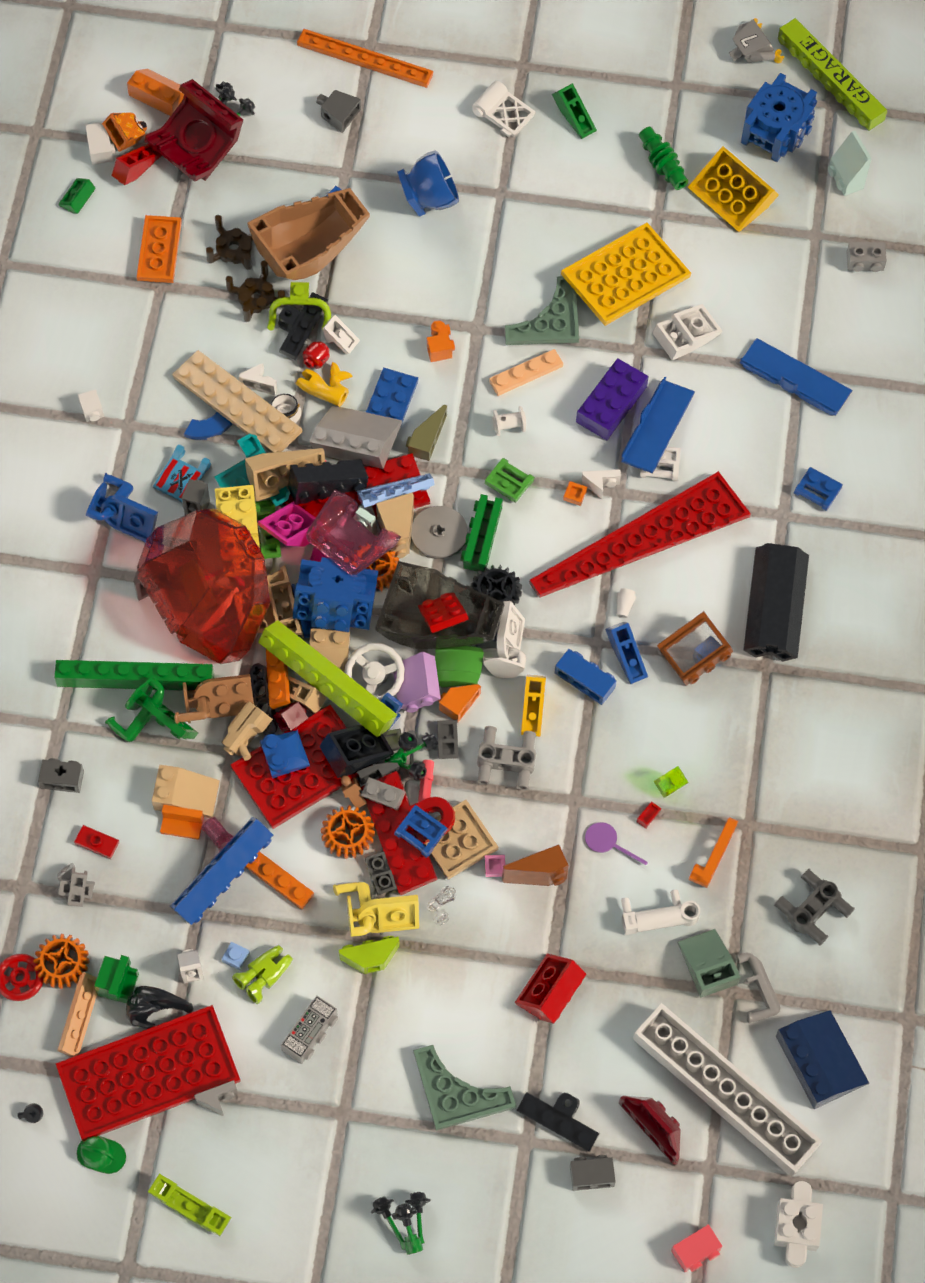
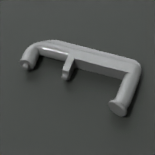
M746 952L736 955L735 962L740 964L748 961L754 976L744 980V984L748 985L756 982L767 1007L757 1012L751 1013L748 1011L747 1022L750 1024L751 1022L777 1015L780 1012V1005L762 962L751 953Z

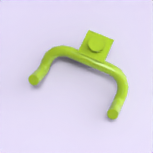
M291 282L290 297L278 298L271 304L267 329L270 331L274 330L277 308L281 305H316L324 312L323 330V327L331 319L330 307L321 299L309 298V282Z

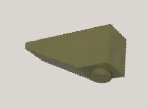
M447 405L440 407L414 430L412 437H408L406 442L408 454L413 453L414 457L430 461L447 417Z

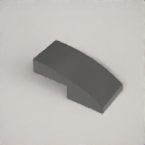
M457 720L437 721L439 759H458Z
M382 763L369 766L357 772V779L363 785L369 777L372 779L378 776L382 778L395 771L400 773L398 763Z

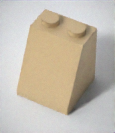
M413 493L376 503L377 523L386 546H389L390 552L395 551L396 557L399 559L405 557L407 554H410L414 516Z

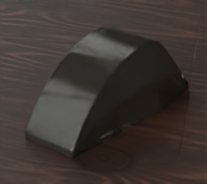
M398 561L375 630L387 639L413 649H442L478 645L494 640L505 605L495 598L475 591L468 585L465 586L457 582L456 579L450 576L443 575L436 569ZM454 592L465 609L469 620L432 633L423 619L418 605L429 599H437L444 593Z

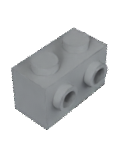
M849 242L847 248L848 270L856 272L884 271L887 261L885 242Z

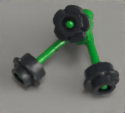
M404 732L399 736L398 744L400 749L390 758L385 759V763H398L399 767L409 770L410 777L418 781L419 778L423 779L426 775L427 769L425 764L414 762L410 766L406 764V757L423 747H426L428 751L435 750V745L438 742L433 733L429 735L426 732V735L421 737L423 743L417 746L416 737L409 732Z

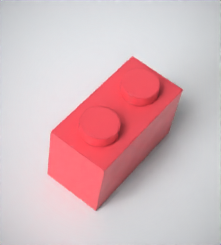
M708 1224L675 1244L671 1251L684 1272L688 1270L694 1272L702 1266L701 1262L706 1259L712 1261L720 1255L719 1251L722 1249V1244Z

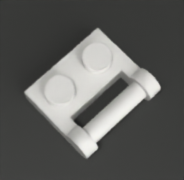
M667 447L657 465L673 467V471L655 469L652 474L641 470L640 477L671 478L672 481H678L681 448Z

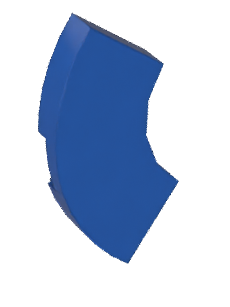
M216 412L206 420L192 419L184 433V437L193 440H207V438L223 434L233 423Z

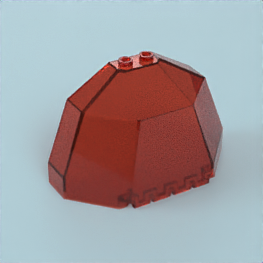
M214 508L197 510L157 527L145 542L137 569L139 571V580L144 588L148 587L146 592L152 602L157 603L155 607L161 618L166 619L164 623L171 634H177L180 643L219 664L240 661L250 650L270 605L265 558L251 536L250 531L242 523Z

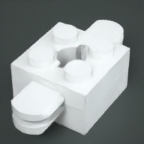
M804 1181L795 1183L791 1189V1198H780L777 1206L774 1246L786 1247L785 1260L793 1268H799L805 1263L807 1250L817 1251L820 1246L823 1204L811 1202L812 1188L810 1184Z

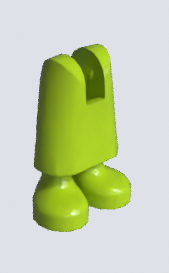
M280 945L269 949L248 964V971L237 972L232 976L234 983L240 989H246L247 995L256 1004L262 1001L263 987L265 986L270 989L293 960L287 954L277 964L273 962L283 951ZM254 977H256L257 980H256L255 982H253L252 984H250V982L252 981V979H253Z

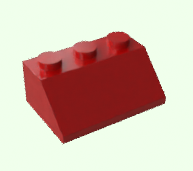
M547 953L514 1003L538 1019L554 1024L587 974L574 960Z

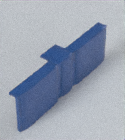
M758 338L755 339L744 357L740 359V364L747 370L773 384H779L787 392L797 394L800 399L830 415L836 416L853 391Z
M664 377L649 404L643 409L640 424L635 428L622 453L621 462L653 474L695 391L666 381V377Z

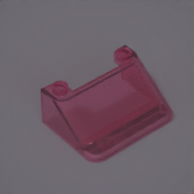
M334 490L307 530L306 538L308 542L348 574L357 575L394 548L401 536L394 531L383 528L378 537H376L353 518L358 510L357 502L352 497Z

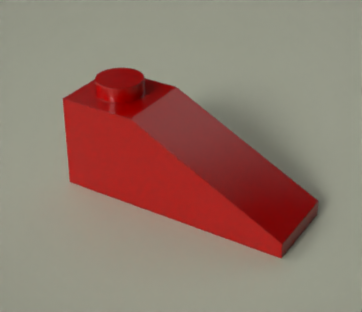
M146 144L116 158L111 176L120 183L127 185L137 180L162 155Z

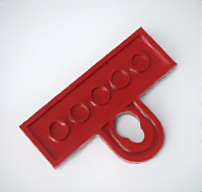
M397 771L377 779V781L404 790ZM405 793L399 809L395 810L365 798L399 894H406L438 880L430 857H424L421 855V851L403 838H398L394 833L416 805L425 812H439L441 814L439 822L448 828L445 833L447 834L455 822V811L452 805L441 797H429L410 806ZM410 826L406 829L408 833L423 844L429 842L427 838Z

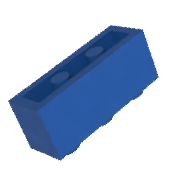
M568 649L555 665L554 673L601 705H603L616 687L617 680H615L612 674L603 672L597 664L591 661L588 662L577 651L573 652Z

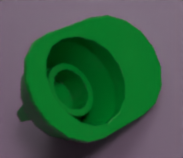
M101 1136L90 1137L84 1142L81 1141L77 1147V1159L81 1165L101 1173H116L122 1169L126 1162V1153L122 1145Z

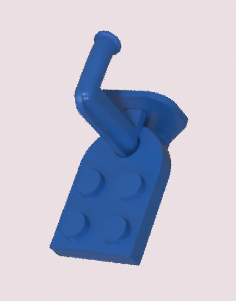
M105 473L103 483L95 491L86 511V516L93 520H105L114 529L150 544L154 537L158 511L128 499L133 492L132 484ZM107 483L119 487L114 495L105 498Z

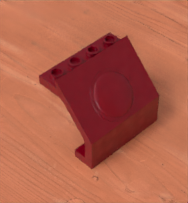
M191 79L180 84L179 91L184 94L180 105L160 129L145 135L144 141L194 182L201 178L206 181L238 141L244 119Z

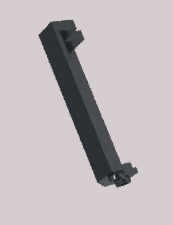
M766 543L755 548L743 647L745 652L755 658L769 654L782 662L798 658L809 554L801 548Z

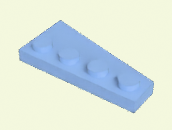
M429 473L359 490L357 495L365 508L418 490H427L435 484L433 477Z

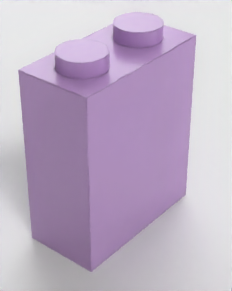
M420 652L402 660L405 668L404 681L396 693L397 700L403 703L401 709L413 713L421 707L430 706L433 702L440 700L435 656ZM397 672L394 673V680H395V681H396V678H397Z

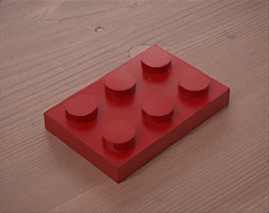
M454 592L444 593L437 599H429L418 605L419 611L432 633L469 620L465 609Z

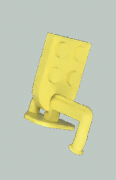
M365 882L333 885L336 896H339L341 893L358 891L359 909H352L350 895L347 896L348 923L351 937L366 935L369 932L382 933L419 929L418 895L371 900L369 885ZM358 921L360 927H354L353 922Z

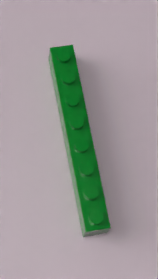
M56 660L54 678L57 687L137 689L148 679L154 677L162 684L164 690L183 691V683L186 682L187 690L190 691L195 690L201 682L214 679L213 664Z

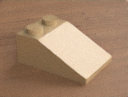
M311 629L310 646L345 672V665L349 659L350 631Z
M159 765L152 797L153 809L162 811L164 804L201 810L204 817L213 818L220 780L180 767Z

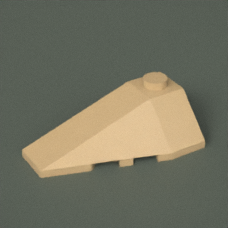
M319 448L263 453L246 458V473L250 485H253L255 500H263L280 493L279 490L288 485L291 465L297 464L298 467H305V464L313 463L314 466H321L325 462L324 449Z

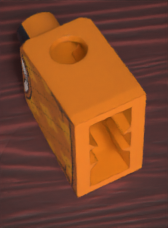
M110 113L102 123L119 152L137 144L147 130V124L144 121H138L134 113Z

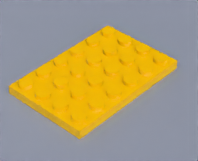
M646 222L564 268L561 271V275L603 325L606 326L690 278L691 272Z

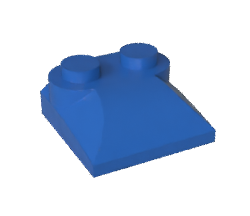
M298 730L280 735L269 734L263 740H260V745L272 778L310 766Z

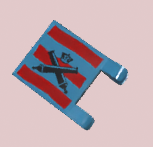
M177 445L169 462L154 483L153 488L182 502V496L189 479L201 480L210 469L211 463L209 459L203 458L198 469L180 460L186 451L184 446Z

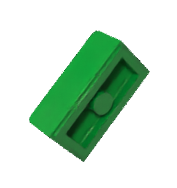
M76 178L58 205L72 213L78 214L96 188L90 179Z

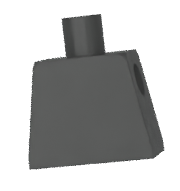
M334 90L329 97L320 94L316 100V103L321 105L322 118L342 133L361 110V99L338 90Z

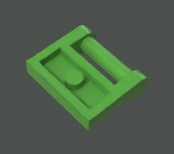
M502 458L485 479V484L516 503L526 489L531 486L535 477L531 474L527 475L509 464L507 459ZM505 469L506 471H508V472H510L511 474L515 475V476L518 477L519 479L523 480V482H522V483L519 482L518 480H516L515 478L511 477L510 475H508L507 473L503 472L502 470Z

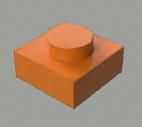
M570 481L563 500L581 506L587 492V487Z

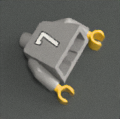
M757 18L739 25L733 37L737 47L729 52L734 61L744 56L748 63L773 60L775 63H781L784 56H780L782 53L780 49H777L775 53L772 52L774 49L761 30L762 23L757 24Z

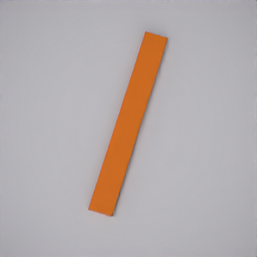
M303 29L297 41V46L425 88L428 87L433 76L432 70L307 29Z

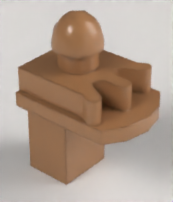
M342 776L341 788L344 797H349L355 808H360L367 804L365 798L361 796V787L356 777L350 781L351 779L348 776Z

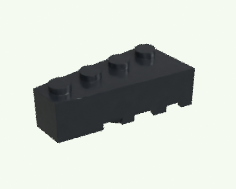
M361 459L338 461L333 465L330 462H323L321 466L307 463L305 467H298L295 464L290 467L288 489L295 505L307 504L310 501L323 500L331 496L363 490L367 488L368 475Z

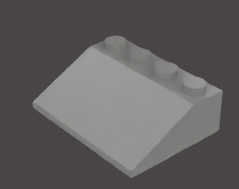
M332 405L316 425L310 439V445L312 449L323 448L324 454L327 457L341 460L361 459L363 465L383 469L402 420Z

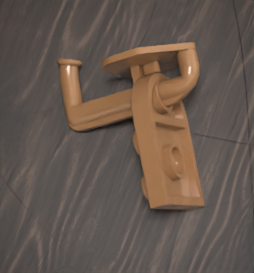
M250 674L208 679L201 682L195 690L190 691L187 690L186 682H184L183 691L186 713L176 712L175 723L188 722L189 724L191 721L204 720L207 717L220 718L238 715L248 701L254 704ZM190 708H196L197 711L190 712Z

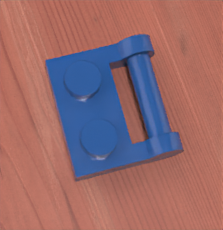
M809 467L793 494L801 495L827 511L842 489L843 484ZM806 487L827 499L824 500L804 488Z
M415 805L399 825L394 835L406 840L421 851V855L427 858L448 828ZM408 826L429 840L428 844H423L406 831Z

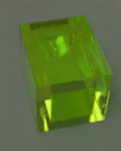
M679 766L653 781L663 798L689 783Z

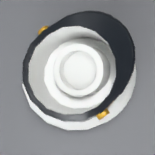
M280 394L273 398L271 405L294 423L300 419L301 407L294 396Z

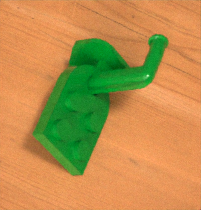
M151 677L138 687L126 702L125 708L128 710H138L142 707L127 730L115 721L114 716L105 721V724L127 742H132L136 739L153 715L156 717L155 721L158 724L170 728V733L178 739H195L198 734L186 722L175 723V713L162 704L164 688L154 677ZM152 689H155V694L153 697H150Z

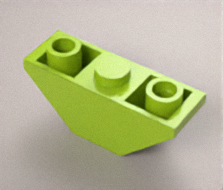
M386 936L380 941L368 940L364 941L362 945L354 946L350 944L343 946L342 949H339V958L363 974L384 970L399 948V937Z

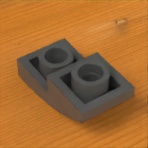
M384 851L364 858L378 895L397 889Z

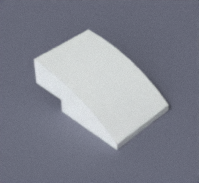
M703 304L673 314L671 319L656 324L653 335L671 360L680 358L700 348L722 333V330Z

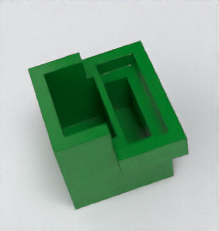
M121 955L119 960L104 956L94 985L98 996L127 1004L128 999L132 997L139 976L138 969L130 967L131 961L129 957Z

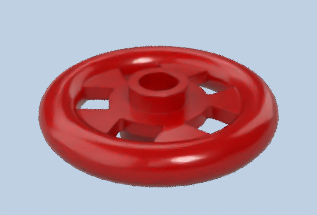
M14 954L0 963V994L12 1001H24L32 998L39 992L43 985L44 976L38 977L41 970L35 971L34 967L40 963H34V957L27 954ZM19 962L27 963L26 969L18 967ZM8 967L13 969L9 976L4 975ZM35 971L36 979L30 980L29 972ZM19 975L24 976L21 981H17L16 978ZM8 982L14 986L11 991L5 986ZM28 985L30 989L21 993L20 988Z

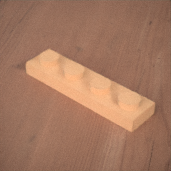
M553 349L489 378V382L497 396L563 367V362L556 350Z
M86 972L82 973L79 977L57 1050L70 1057L77 1056L80 1053L97 996L94 987L97 978Z

